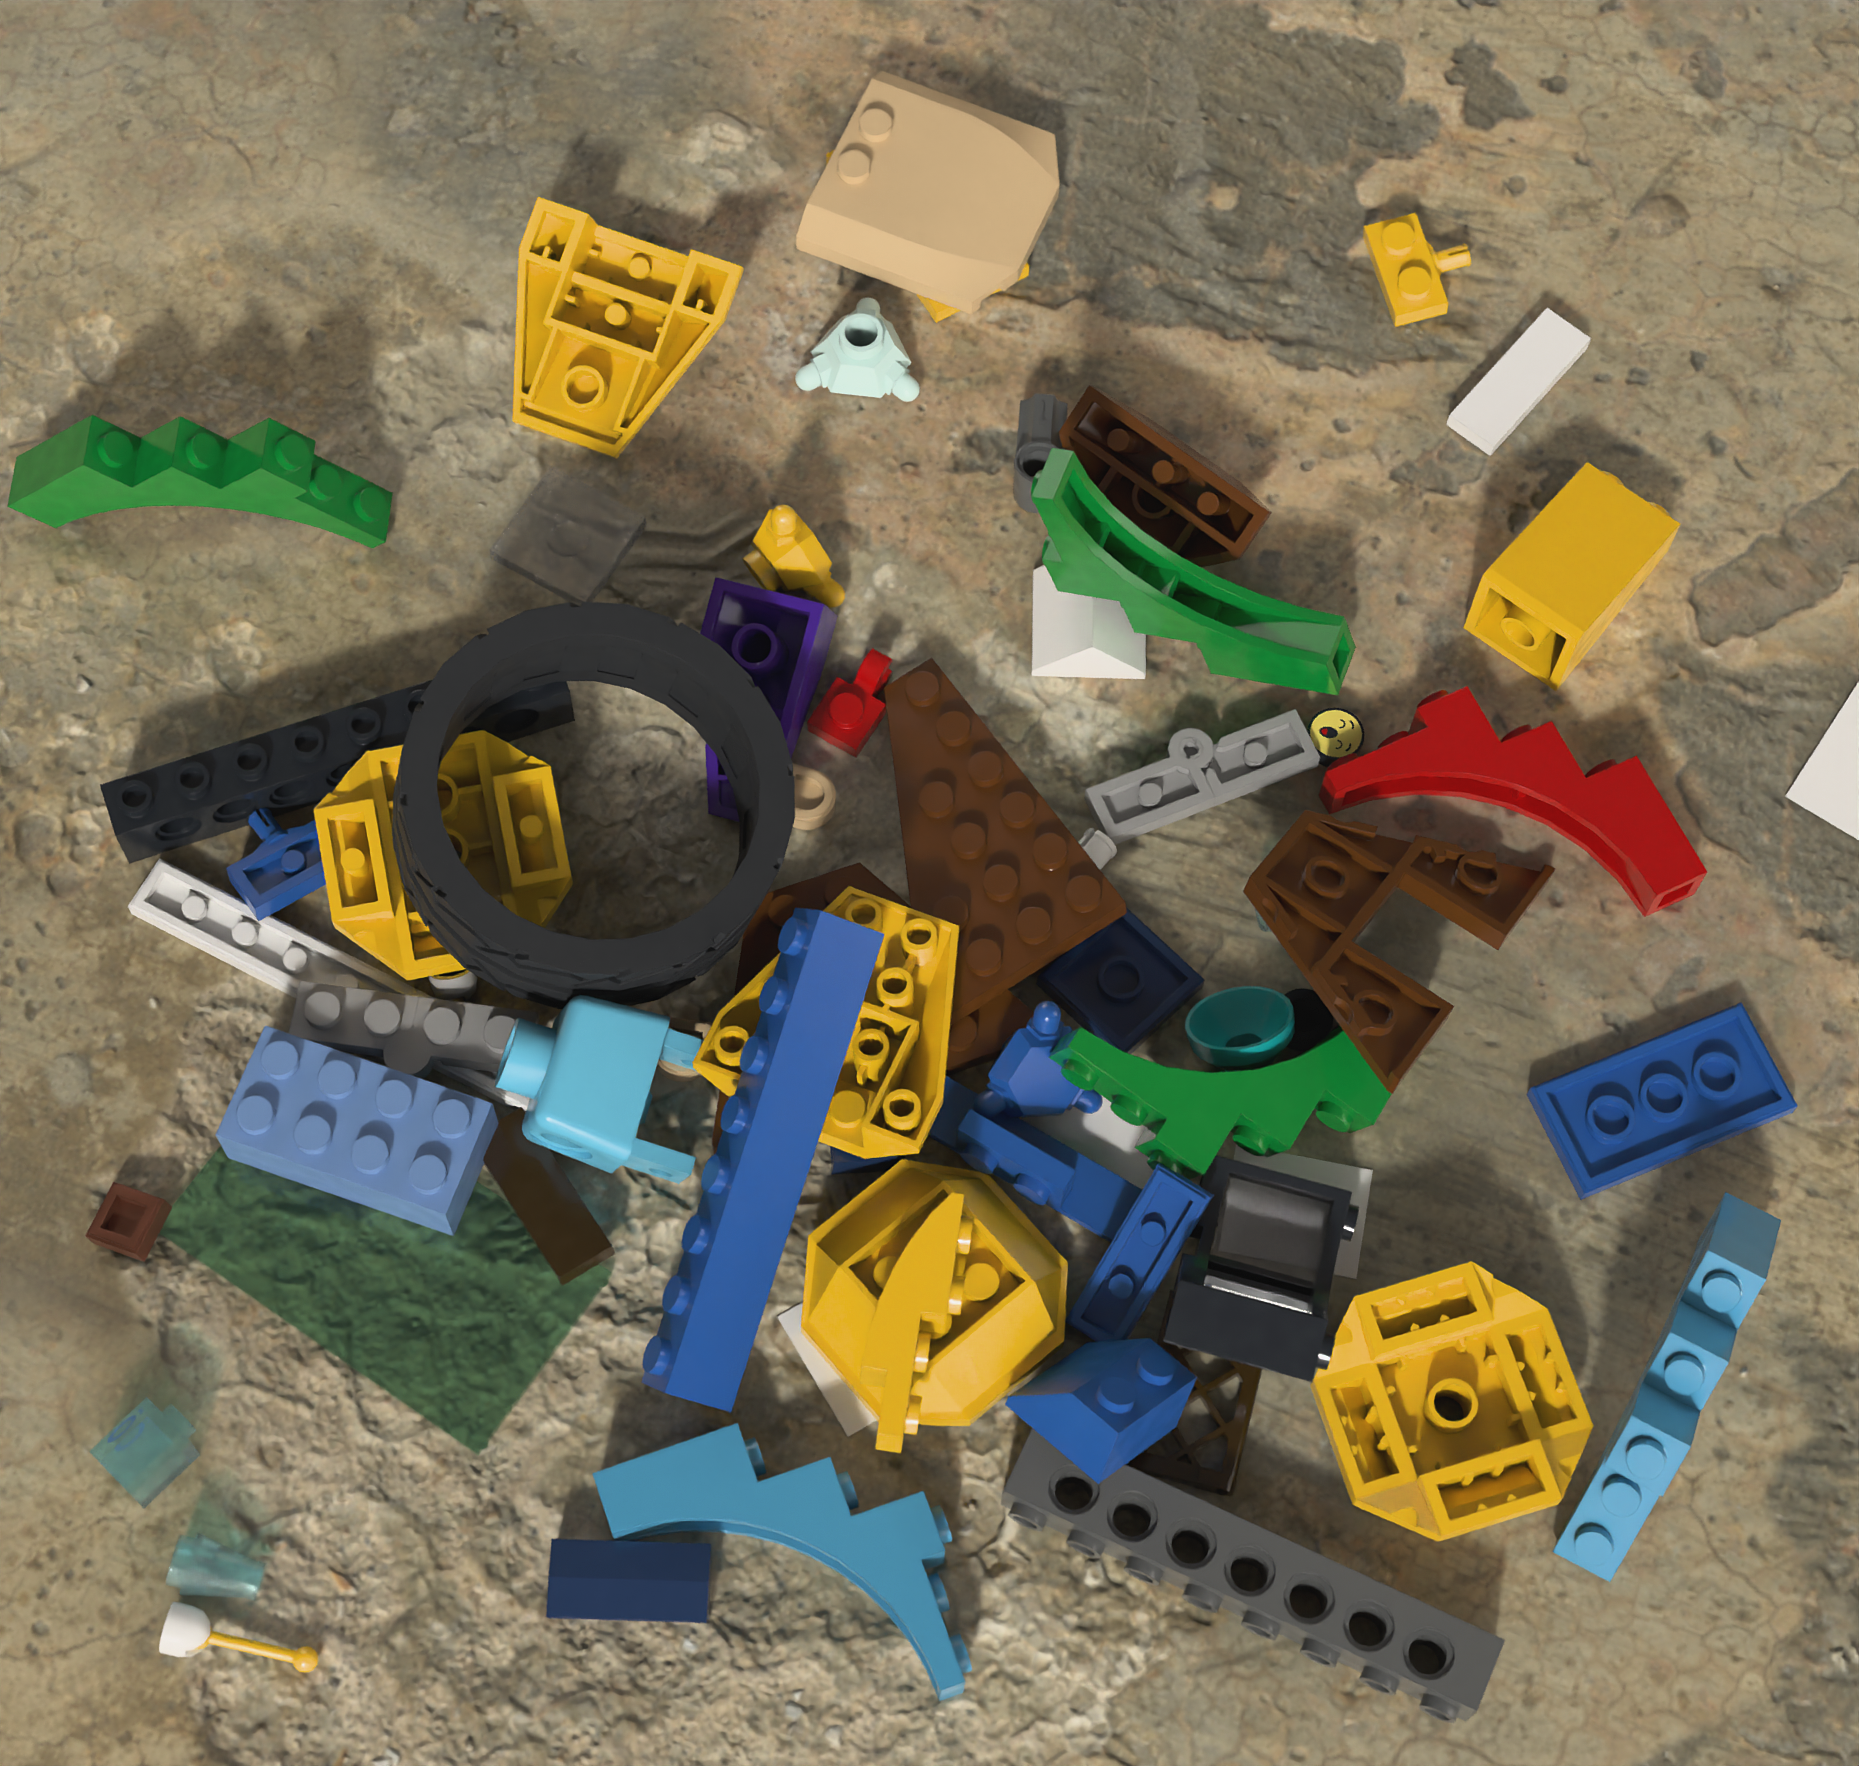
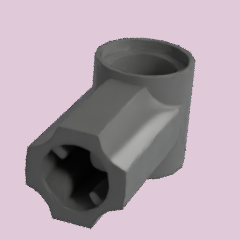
M1035 393L1031 398L1021 400L1019 407L1013 494L1015 501L1021 508L1036 514L1039 512L1031 497V487L1034 479L1032 476H1035L1039 470H1043L1052 448L1064 449L1062 448L1059 431L1067 420L1068 404L1056 399L1055 395Z

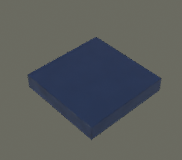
M1126 907L1127 913L1059 956L1037 977L1036 984L1083 1029L1117 1049L1132 1054L1203 988L1205 979Z

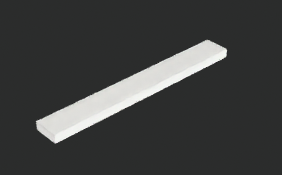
M160 858L128 905L132 915L294 998L297 997L300 981L433 998L272 915L258 921L243 900ZM434 1060L433 1069L513 1110L522 1107L526 1113L530 1098L495 1087L497 1072L446 1066L441 1061Z

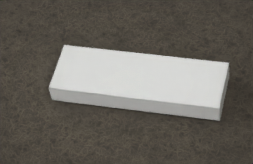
M1546 308L1452 411L1446 425L1491 456L1585 352L1591 338Z

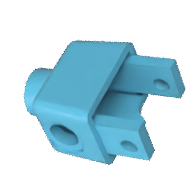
M584 995L573 997L556 1016L552 1028L521 1018L516 1019L499 1064L495 1087L530 1098L522 1123L523 1135L528 1140L611 1174L622 1165L679 1184L692 1173L696 1157L635 1137L639 1125L645 1123L653 1097L649 1090L658 1060L660 1059L696 1071L693 1068L692 1062L704 1040L669 1029V1016Z

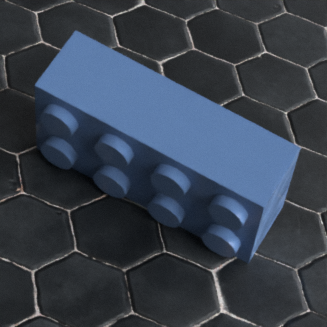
M265 1026L217 1130L216 1137L229 1159L454 1236L484 1165L483 1158L498 1126V1120L493 1103Z

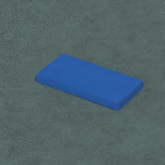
M1742 1002L1533 1086L1526 1094L1580 1200L1793 1113L1798 1107Z

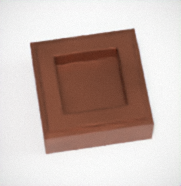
M113 1182L85 1236L93 1244L145 1262L172 1206L165 1199Z

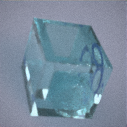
M147 1397L89 1451L143 1508L147 1507L200 1456V1453L188 1439L196 1432V1429L172 1404H169L161 1412Z

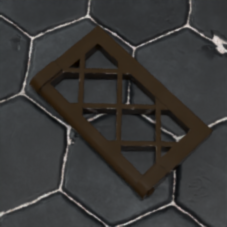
M1170 1290L1157 1344L1195 1375L1185 1359V1356L1195 1350L1184 1347L1179 1349L1177 1345L1163 1342L1170 1308L1172 1309L1174 1302L1172 1298L1173 1290ZM1226 1359L1232 1368L1229 1372L1204 1386L1201 1385L1197 1378L1193 1386L1195 1391L1190 1393L1185 1406L1200 1398L1218 1429L1188 1445L1176 1427L1170 1433L1181 1450L1166 1458L1147 1453V1448L1126 1465L1147 1475L1193 1486L1221 1496H1233L1263 1369L1247 1364L1240 1365L1236 1361ZM1238 1377L1242 1387L1233 1420L1225 1423L1208 1393ZM1224 1436L1228 1445L1221 1472L1201 1467L1193 1452ZM1186 1457L1189 1463L1182 1462L1180 1460Z

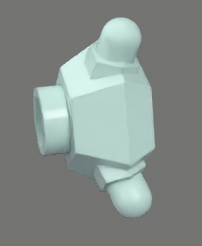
M870 297L861 299L852 313L842 316L812 349L811 353L814 358L810 359L811 363L801 367L795 376L796 384L805 391L813 390L822 385L823 388L828 386L830 392L881 398L885 393L888 395L893 393L905 402L913 401L920 392L918 382L908 374L910 370L907 367L911 364V361L892 322L885 320L880 314L879 303Z

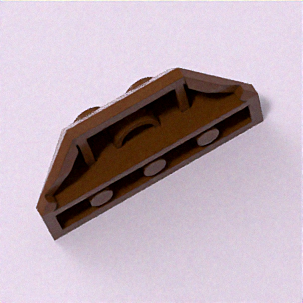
M1092 385L1088 386L1059 431L1062 448L1074 451L1089 478L1113 506L1143 532L1177 555L1201 568L1240 560L1272 513L1240 481L1150 418Z

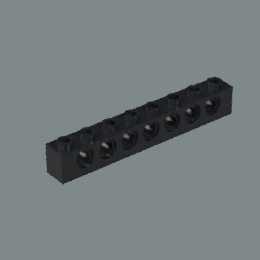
M432 680L100 784L115 836L129 864L248 826V819L253 812L256 811L261 818L260 808H268L272 812L273 817L320 803L328 793L333 792L346 773L366 751L404 744L415 707L419 703L421 704L422 700L420 698ZM557 681L521 690L488 707L464 728L460 734L485 730L505 742H510L573 722L575 717L568 684L566 681Z

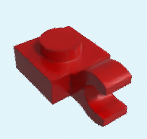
M872 648L864 658L852 685L836 677L807 721L808 731L857 758L886 714V703L878 700L877 696L884 689L893 674V671L888 669L892 659Z

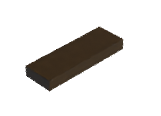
M520 1107L498 1120V1126L484 1155L483 1162L556 1278L563 1286L613 1256L615 1252L606 1235L549 1148L533 1143L523 1135L522 1123L525 1112Z

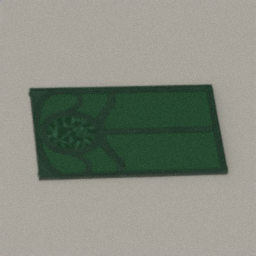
M222 1146L218 1148L174 1203L159 1233L477 1456L488 1447L490 1439L601 1289L608 1285L609 1279L612 1276L611 1271L598 1264L562 1286L510 1204L478 1181L474 1186L456 1232L452 1236L229 1159Z

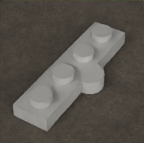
M1296 709L1220 738L1219 743L1214 745L1211 738L1200 729L1186 728L1176 732L1170 739L1166 759L1087 788L1084 799L1099 830L1107 835L1116 845L1318 767L1320 755Z
M300 981L289 1034L342 1052L383 1057L386 1067L424 1079L431 1072L434 1060L441 1061L446 1066L497 1072L516 1019L521 1018L539 1024L540 1020L538 1012Z

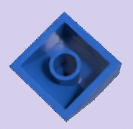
M1151 1338L1087 1342L1009 1395L1005 1405L1099 1484L1176 1428L1197 1376Z

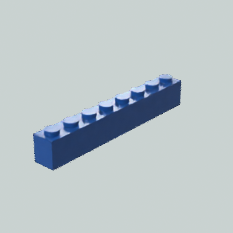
M795 908L793 916L784 924L778 940V948L781 953L774 975L766 981L760 994L759 1008L762 1012L755 1033L745 1043L740 1056L742 1073L735 1095L728 1099L722 1111L720 1123L723 1132L715 1155L709 1158L702 1173L701 1186L704 1191L696 1215L689 1219L683 1231L682 1248L684 1252L677 1274L668 1281L663 1293L662 1307L664 1314L657 1336L652 1337L648 1342L643 1355V1370L645 1373L642 1383L666 1394L724 1411H732L882 944L883 933L821 910Z

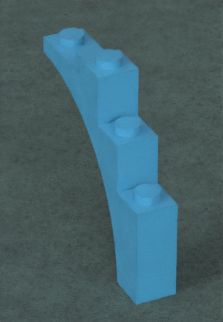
M1727 1192L1724 1193L1698 1240L1679 1293L1633 1394L1586 1487L1556 1540L1553 1549L1554 1553L1611 1582L1659 1496L1663 1497L1691 1448L1700 1412L1727 1367L1738 1328L1767 1279L1781 1224L1780 1219Z
M738 1423L592 1473L614 1541H637L647 1537L681 1532H719L750 1536L777 1543L808 1555L837 1571L855 1584L888 1614L907 1638L923 1664L939 1701L964 1692L965 1680L963 1674L972 1671L970 1659L960 1634L949 1637L941 1613L950 1610V1606L938 1573L927 1576L925 1571L944 1563L945 1548L943 1544L951 1542L952 1536L941 1506L937 1505L930 1508L924 1491L851 1516L850 1510L859 1507L852 1481L847 1471L836 1474L831 1457L758 1482L756 1477L767 1473L755 1437L743 1440Z

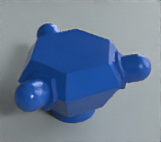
M1052 1001L1039 1003L1034 1010L1033 1018L1029 1019L1027 1027L1015 1030L1006 1039L1001 1047L1000 1054L988 1073L990 1082L985 1085L987 1089L981 1092L973 1102L974 1112L986 1119H992L1000 1112L1002 1115L1006 1112L1009 1118L1060 1116L1066 1109L1070 1111L1072 1107L1077 1108L1083 1113L1093 1114L1101 1108L1103 1103L1102 1095L1093 1089L1091 1091L1083 1090L1070 1083L1061 1074L1062 1067L1049 1058L1060 1038L1073 1031L1071 1026L1063 1027L1064 1022L1060 1021L1061 1010L1056 1003Z

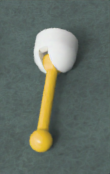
M175 1601L172 1603L167 1614L159 1646L160 1653L177 1657H192L203 1651L208 1644H213L290 1662L300 1672L312 1671L318 1664V1654L312 1647L303 1646L293 1650L212 1631L210 1621L204 1611L195 1606Z

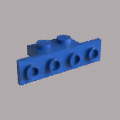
M946 1076L944 1101L927 1136L960 1154L962 1159L974 1169L984 1174H994L1013 1185L1014 1189L1027 1200L1038 1205L1045 1204L1111 1243L1142 1189L1020 1118H1009L1006 1112L1003 1115L1000 1112L992 1119H986L973 1110V1102L979 1094Z

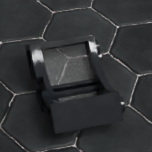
M1216 1155L1205 1174L1201 1176L1199 1184L1200 1187L1214 1196L1189 1238L1198 1240L1194 1256L1182 1253L1172 1294L1174 1302L1172 1309L1170 1308L1163 1342L1312 1382L1316 1368L1327 1370L1333 1352L1336 1334L1326 1331L1331 1284L1341 1239L1351 1241L1358 1218L1359 1206L1349 1204L1352 1192L1349 1190ZM1228 1177H1230V1178H1229V1182H1228V1186H1227V1190H1226V1194H1225V1198H1224V1202H1223V1206H1222V1210H1221V1212H1220L1221 1205H1222V1201H1223V1197H1224V1193H1225V1189H1226V1185H1227V1181H1228ZM1216 1227H1217V1231H1216V1235H1215V1239H1214V1243H1213V1247H1212V1242H1213V1238H1214V1234H1215V1229H1216Z

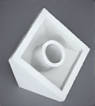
M1044 565L1033 570L1032 676L1145 679L1146 634L1134 632L1124 609L1120 605V601L1057 591Z

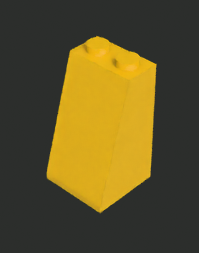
M1586 462L1482 575L1463 628L1557 691L1668 552L1680 527V523L1671 518L1670 514L1659 504L1647 502L1624 487L1621 480L1612 473L1600 471Z

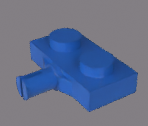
M268 808L259 809L261 818L256 811L250 815L248 823L263 842L251 855L228 866L226 870L230 882L258 921L326 885L315 820L304 826L283 830Z

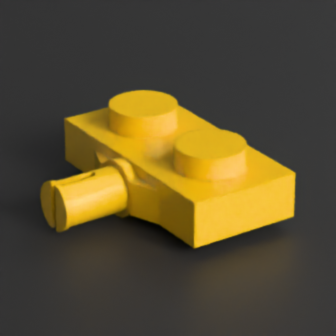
M1416 212L1364 226L1363 239L1394 326L1398 327L1447 314L1448 300L1440 280V275L1442 272L1471 266L1470 252L1467 250L1466 243L1435 252L1424 237Z

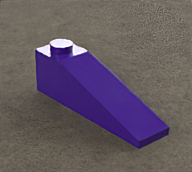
M715 577L700 634L720 645L751 676L755 687L759 686L781 723L789 754L792 757L823 672L838 615L822 603ZM706 743L708 814L740 822L733 788L717 755Z

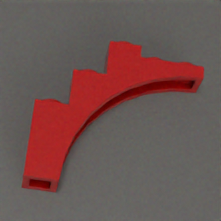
M1468 686L1450 694L1446 690L1430 694L1417 705L1408 732L1401 731L1389 736L1379 744L1376 750L1358 757L1356 753H1351L1334 761L1325 772L1318 795L1329 814L1373 800L1410 795L1462 797L1505 807L1549 826L1584 849L1619 882L1644 917L1694 895L1708 872L1637 755L1618 764L1614 759L1604 761L1584 775L1552 720L1536 728H1532L1529 724L1522 725L1510 731L1500 741Z

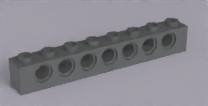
M1033 1428L1003 1490L1001 1505L1010 1509L1008 1516L1020 1525L1035 1531H1043L1046 1525L1067 1535L1066 1543L1082 1554L1093 1558H1101L1102 1553H1106L1125 1562L1124 1570L1142 1582L1157 1586L1161 1580H1164L1183 1589L1182 1597L1190 1604L1212 1613H1217L1219 1607H1222L1243 1617L1241 1625L1250 1632L1269 1640H1276L1278 1634L1301 1644L1300 1653L1308 1659L1331 1668H1335L1337 1662H1340L1361 1672L1359 1680L1366 1686L1387 1695H1395L1396 1691L1400 1690L1421 1700L1419 1708L1423 1712L1447 1723H1455L1457 1717L1467 1721L1477 1712L1505 1642L1504 1639L1127 1465L1122 1466L1097 1484ZM1066 1483L1078 1484L1086 1490L1090 1502L1080 1509H1068L1058 1502L1055 1490ZM1122 1510H1134L1145 1519L1147 1530L1139 1536H1126L1115 1527L1113 1516ZM1182 1536L1192 1537L1202 1545L1205 1558L1195 1564L1184 1563L1174 1555L1171 1542ZM1239 1563L1253 1565L1262 1576L1263 1586L1255 1591L1240 1589L1231 1579L1230 1568ZM1297 1590H1306L1314 1594L1320 1602L1321 1615L1312 1619L1298 1616L1290 1606V1593ZM1356 1617H1364L1371 1620L1379 1630V1644L1363 1646L1357 1643L1349 1632V1620ZM1421 1644L1431 1648L1439 1661L1438 1672L1423 1674L1417 1671L1410 1663L1408 1656L1409 1647Z

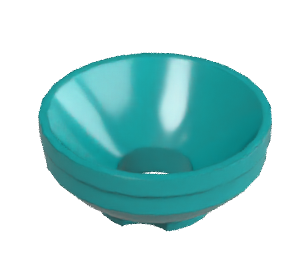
M1260 986L1234 987L1216 992L1198 1002L1186 1017L1185 1030L1193 1052L1200 1059L1225 1069V1072L1254 1070L1269 1066L1275 1057L1290 1043L1295 1033V1015L1290 1000L1276 990Z

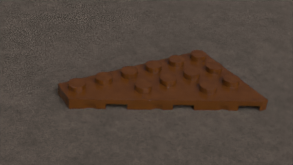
M930 658L886 685L884 691L911 909L959 925L951 1015L952 1026L1125 915L1127 909L1125 901L933 658Z

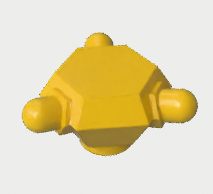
M782 504L774 509H769L751 543L754 550L742 558L756 582L765 590L774 592L780 587L785 592L803 590L810 597H816L827 607L835 608L840 606L845 599L844 588L831 578L832 573L829 572L832 562L814 533L789 505Z

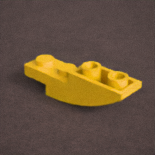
M952 1192L928 1216L911 1238L892 1269L879 1298L868 1331L860 1373V1384L884 1387L877 1431V1450L901 1453L904 1433L917 1435L922 1396L910 1395L913 1371L926 1373L931 1334L919 1333V1330L944 1333L947 1313L960 1315L965 1277L953 1275L956 1253L969 1255L974 1217L962 1215L964 1194Z

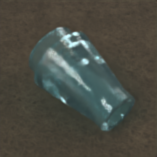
M199 1532L196 1538L181 1534L172 1556L166 1585L180 1588L179 1595L236 1597L256 1601L266 1563L253 1560Z

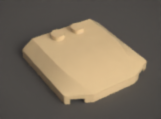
M881 71L871 79L806 204L796 235V249L973 314L981 308V301L999 288L1005 291L1018 281L1058 199L1060 183L1055 134Z

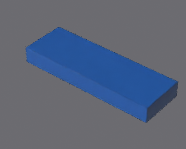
M1159 1163L1065 1322L1096 1342L1128 1340L1214 1195L1181 1174Z

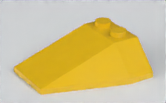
M538 197L519 246L512 421L518 425L617 459L725 322L744 268L693 249L690 250L689 256L625 235L597 225L587 213Z

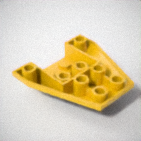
M848 886L823 911L884 934L818 1141L864 1159L917 1154L920 1152L944 1101L959 925ZM780 953L718 1012L692 1062L693 1068L728 1097L735 1095L742 1073L740 1056L745 1043L755 1033L762 1012L759 1008L760 994L766 981L774 975Z

